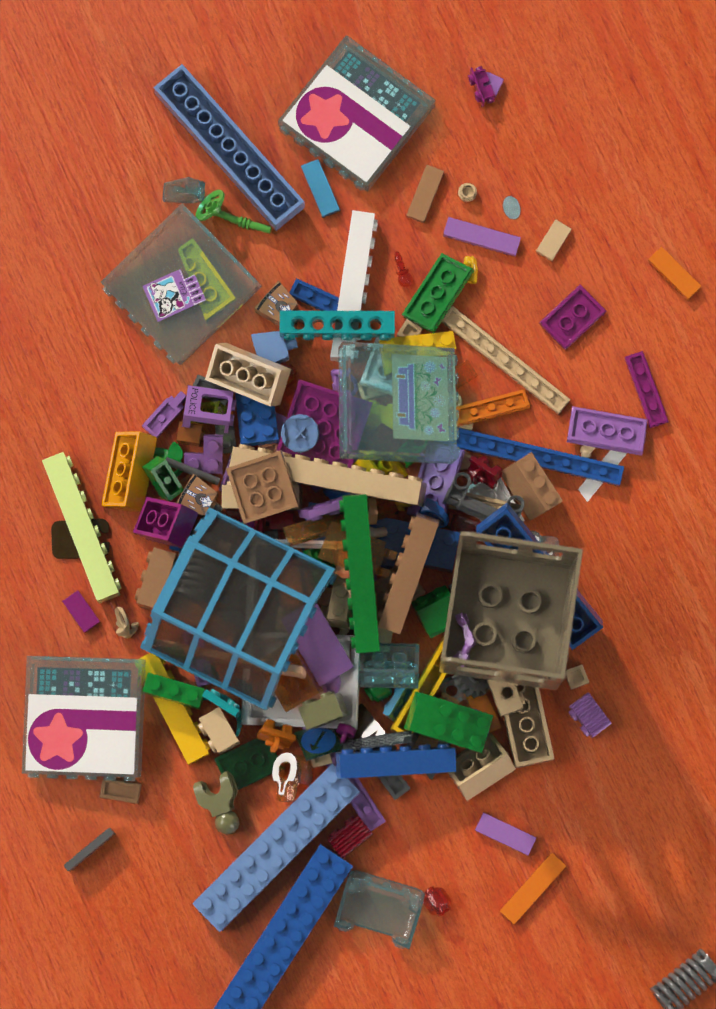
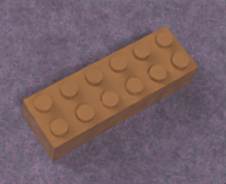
M418 512L416 517L412 516L408 527L411 533L410 535H405L402 547L405 548L404 553L399 552L395 566H398V570H393L389 581V584L392 585L391 590H386L382 601L386 603L385 607H380L377 621H379L378 627L397 634L401 633L439 525L438 519Z

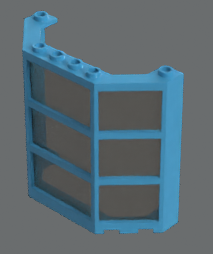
M209 507L204 519H201L195 527L197 533L189 536L151 611L150 616L153 621L152 624H147L144 633L146 637L142 641L140 648L264 710H268L269 707L273 708L277 700L274 696L282 672L286 673L291 662L288 659L291 653H296L299 647L297 641L300 636L303 637L308 629L306 623L309 618L312 619L317 610L315 605L329 584H334L338 575L335 574L336 569Z

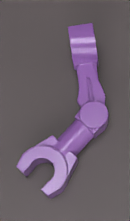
M460 613L455 615L459 626L462 627L466 640L462 651L459 650L453 658L469 660L470 655L468 654L476 644V639L469 628L467 615Z

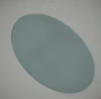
M513 196L506 197L503 202L505 214L510 219L518 218L520 215L519 202Z

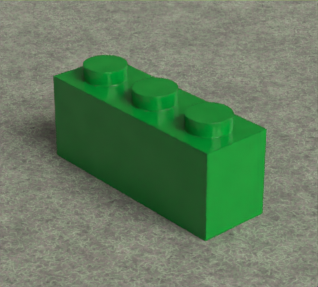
M148 673L142 692L200 710L204 699L202 695L205 689Z

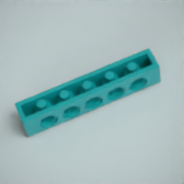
M280 311V337H284L285 340H295V337H303L304 340H314V337H322V340H333V337H341V340H352L353 337H360V340H372V338L391 340V338H395V311ZM297 322H302L304 328L297 330L294 328V325ZM316 322H321L324 326L322 329L316 330L313 328V325ZM335 322H340L343 327L335 330L332 325ZM358 322L362 327L359 330H354L351 325ZM377 322L381 327L378 330H373L370 325Z

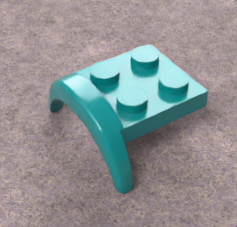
M206 689L202 695L204 697L203 701L209 700L236 717V736L238 737L242 728L240 706L230 697L214 689H211V691Z

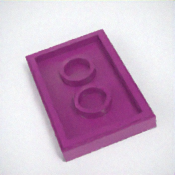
M579 285L544 317L539 324L566 350L606 313V310Z

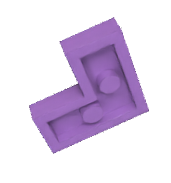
M204 434L203 453L185 452L184 464L206 473L222 474L223 435Z

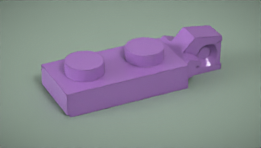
M180 391L175 398L172 396L166 398L145 421L142 427L149 434L158 438L182 412L184 408L182 404L186 400V395Z

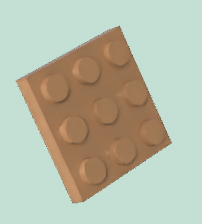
M282 450L226 468L243 524L299 506Z

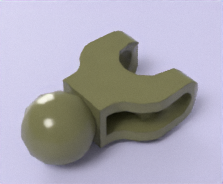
M226 771L219 778L221 785L219 793H212L203 781L195 782L193 789L198 804L208 809L212 817L216 816L215 827L222 834L230 835L236 832L239 827V817L231 811L235 809L234 799L237 796L238 787L232 773Z

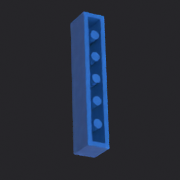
M440 743L438 747H430V744H421L419 748L412 749L410 745L399 746V749L392 750V747H380V750L373 751V748H361L360 752H353V749H342L341 753H336L337 777L345 779L456 772V749L449 746V743Z

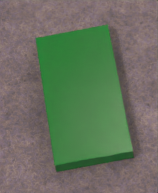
M441 253L405 308L402 317L435 333L474 270Z

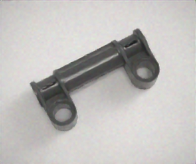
M464 472L456 474L442 504L452 505L458 511L482 521L498 510L467 496L466 493L471 484V478ZM457 478H466L467 485L464 487L459 486ZM518 495L511 496L506 503L510 505L511 500H518L520 508L513 510L520 517L524 508V500Z

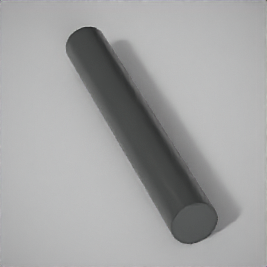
M166 457L170 467L190 475L194 474L200 479L218 485L220 478Z

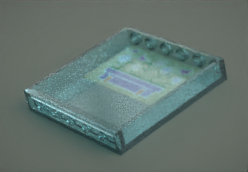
M342 342L338 347L340 458L453 464L460 454V449L457 447L459 428H456L459 411L456 410L458 392L456 391L455 384L458 382V374L455 373V366L457 365L455 348Z

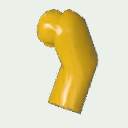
M466 256L463 263L474 270L467 283L476 284L478 275L477 260L474 256Z

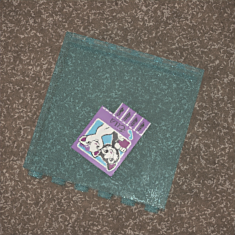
M183 203L101 281L104 286L102 290L109 297L113 295L117 299L115 301L117 306L121 310L126 309L130 313L128 317L135 324L139 322L143 326L140 330L147 337L151 335L155 339L153 343L160 350L164 348L168 353L166 357L173 364L177 362L179 365H182L262 287Z

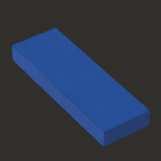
M296 278L289 292L294 299L320 311H337L339 297Z

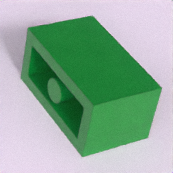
M157 456L142 467L162 499L171 501L183 492L182 485L166 459Z

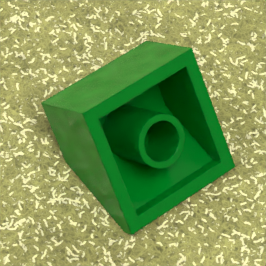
M445 585L411 602L419 622L430 639L445 632L451 594Z

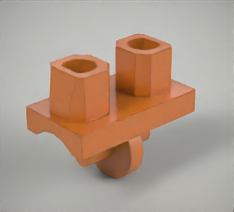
M266 719L256 738L265 741V745L270 746V752L275 753L277 749L284 750L285 747L289 748L292 742L296 740V735L293 734V726L285 724L281 726L280 730L275 729L276 722Z

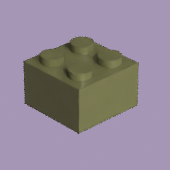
M329 691L321 694V699L312 698L302 702L303 706L298 709L306 730H314L349 715L341 693Z

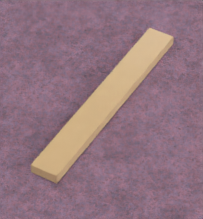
M451 306L442 320L445 326L557 415L561 413L571 399L459 310Z

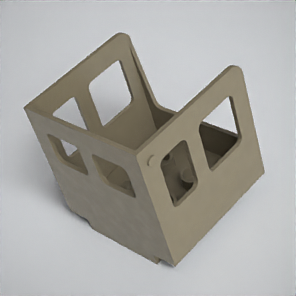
M461 532L439 672L557 690L565 679L583 549L473 532ZM485 541L518 547V549L492 547L476 544V542ZM534 549L562 553V555L552 556L533 553L532 551ZM460 613L467 615L469 628L476 639V644L468 654L470 655L469 660L453 658L459 650L462 651L466 640L462 627L459 626L455 615Z

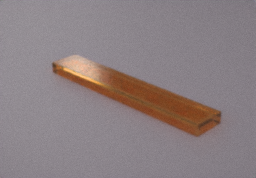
M376 500L377 520L398 514L399 510L394 501ZM344 512L335 515L327 514L323 515V518L319 520H306L283 527V532L289 546L340 532L341 520H344Z

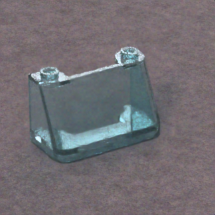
M357 870L350 871L334 927L342 931H349L354 928V925L392 936V942L398 948L410 949L425 893L418 888Z

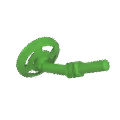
M215 190L206 196L196 211V218L199 221L207 220L212 216H218L237 224L238 227H246L247 230L251 228L270 234L272 229L271 226L253 222L251 219L247 220L246 217L244 219L242 216L239 218L221 210V205L225 198V193L222 190Z

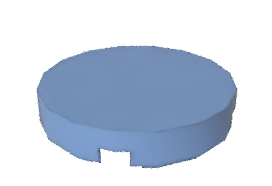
M297 414L291 416L282 426V441L287 448L294 452L309 451L319 440L320 432L318 425L313 418L307 415Z

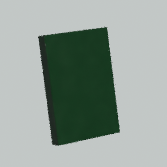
M256 738L214 758L221 774L226 771L232 773L238 790H241L272 775L273 765L278 756L276 752H270V746L265 745V741ZM282 764L279 766V771L283 769Z

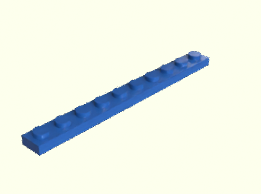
M450 426L451 442L433 441V443L514 462L532 452L540 466L544 469L620 486L624 466Z

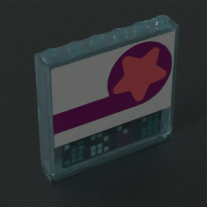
M346 35L280 117L278 127L286 136L288 134L291 135L299 146L302 147L304 145L314 157L319 156L322 158L325 165L329 168L334 167L337 169L339 175L344 179L349 178L352 180L356 188L359 190L364 189L368 192L435 107L436 100Z
M27 656L22 773L28 774L27 777L39 778V774H47V778H58L59 775H66V779H78V775L85 776L87 780H97V776H104V780H116V777H124V781H135V777H141L144 693L142 691L145 684L146 660Z

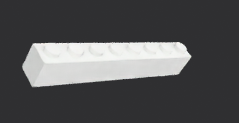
M352 210L337 311H362V303L366 304L367 292H364V286L369 284L370 274L366 273L367 267H371L373 256H369L370 249H374L375 238H372V233L377 231L378 220H375V213ZM335 322V330L343 327L340 322ZM358 322L351 325L354 330H359ZM333 337L330 361L353 364L354 358H358L359 347L355 346L356 340H360V337H353L352 340H341V337Z

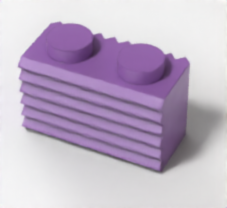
M589 692L569 706L570 711L568 713L574 721L578 720L581 723L580 729L586 737L590 736L593 738L612 724Z

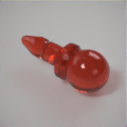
M396 251L395 261L399 270L396 272L399 275L398 283L402 287H408L411 285L413 278L408 273L409 268L405 269L402 256Z

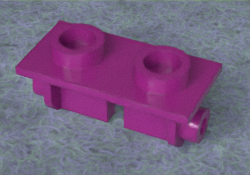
M480 66L475 69V72L473 68H470L468 79L470 85L475 87L476 92H474L477 103L480 102L483 108L486 101L488 103L495 101V94L491 84L483 85L488 83L489 79L486 70Z

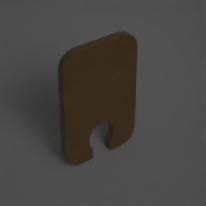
M91 520L93 526L97 525L100 532L109 533V524L106 520ZM66 521L54 522L51 527L53 556L57 559L80 558ZM103 542L109 553L110 542Z

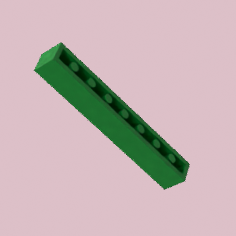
M367 494L342 496V500H339L340 512H344V520H341V531L345 532L346 539L342 540L343 551H347V559H344L345 571H349V578L346 579V590H350L351 598H347L348 610H352V617L349 618V627L354 630V637H351V649H355L356 653L378 652L380 647Z

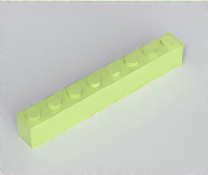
M64 452L42 460L97 602L100 604L120 596L121 584L118 578L114 579L112 572L115 569L111 560L107 561L105 555L108 554L105 544H100L98 539L101 536L97 525L93 526L91 520L94 519L91 509H87L84 502L87 501L84 491H80L78 488V484L81 483L77 473H72L71 467L74 465L70 456L66 457Z

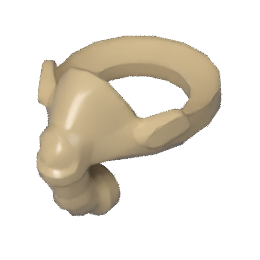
M116 607V625L119 627L116 634L127 639L131 638L138 630L139 623H132V629L130 630V623L124 609Z

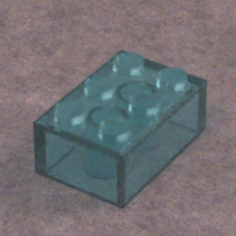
M379 643L380 651L360 653V687L418 689L419 644Z

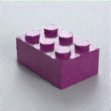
M146 497L133 533L150 541L183 548L196 522L198 512L182 504Z

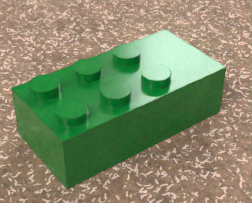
M415 691L404 729L482 753L493 715Z

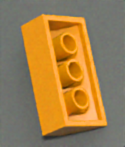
M140 431L115 433L101 506L141 512L149 485V478L142 467L153 459L157 437Z

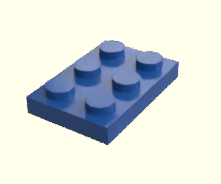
M235 393L240 444L257 446L279 443L275 406H268Z

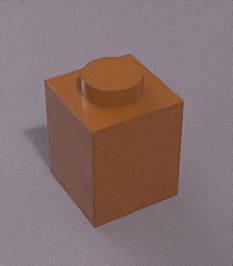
M179 421L177 443L200 447L201 442H204V434H206V431H203V426L190 423V428L182 427L183 422Z

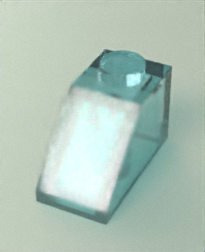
M190 177L166 182L163 186L162 201L175 203L204 201L205 182Z

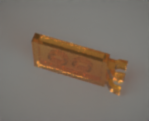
M331 521L317 558L344 568V559H347V551H343L342 540L346 539L345 532L341 531V524ZM370 536L373 576L376 574L387 579L391 570L380 567L383 558L395 560L398 552L384 548L386 542Z

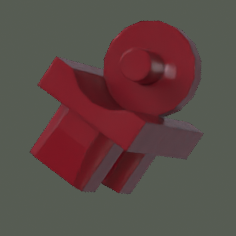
M471 456L468 469L471 483L476 485L481 482L491 489L496 488L497 480L502 477V468L499 466L490 468L489 460L484 456L478 459Z

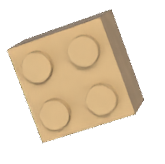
M220 707L199 718L201 723L198 726L204 736H209L210 741H208V744L214 753L218 752L222 755L240 744Z

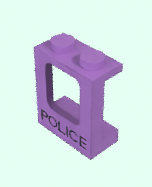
M188 385L182 427L190 428L191 421L223 425L225 426L224 433H228L229 426H233L234 415L231 414V411H235L236 400L233 399L234 392ZM202 397L227 399V413L223 415L201 411Z

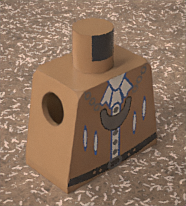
M278 281L255 307V312L280 326V311H296L299 306L297 301Z
M193 474L177 503L198 512L197 516L201 518L205 517L209 507L220 513L223 511L222 505L215 502L218 498V493Z

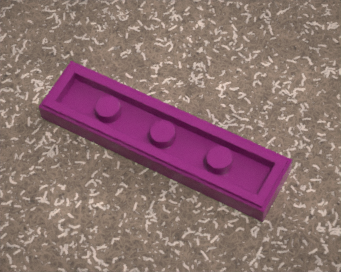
M643 351L626 356L624 359L649 428L668 423V418Z

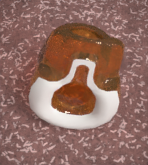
M282 753L277 757L272 770L273 781L277 784V801L292 802L295 799L297 787H309L311 785L314 768L309 758L294 753Z

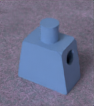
M280 331L251 334L256 355L278 364L289 360L288 350L298 348L296 338L295 340H284V337H280Z

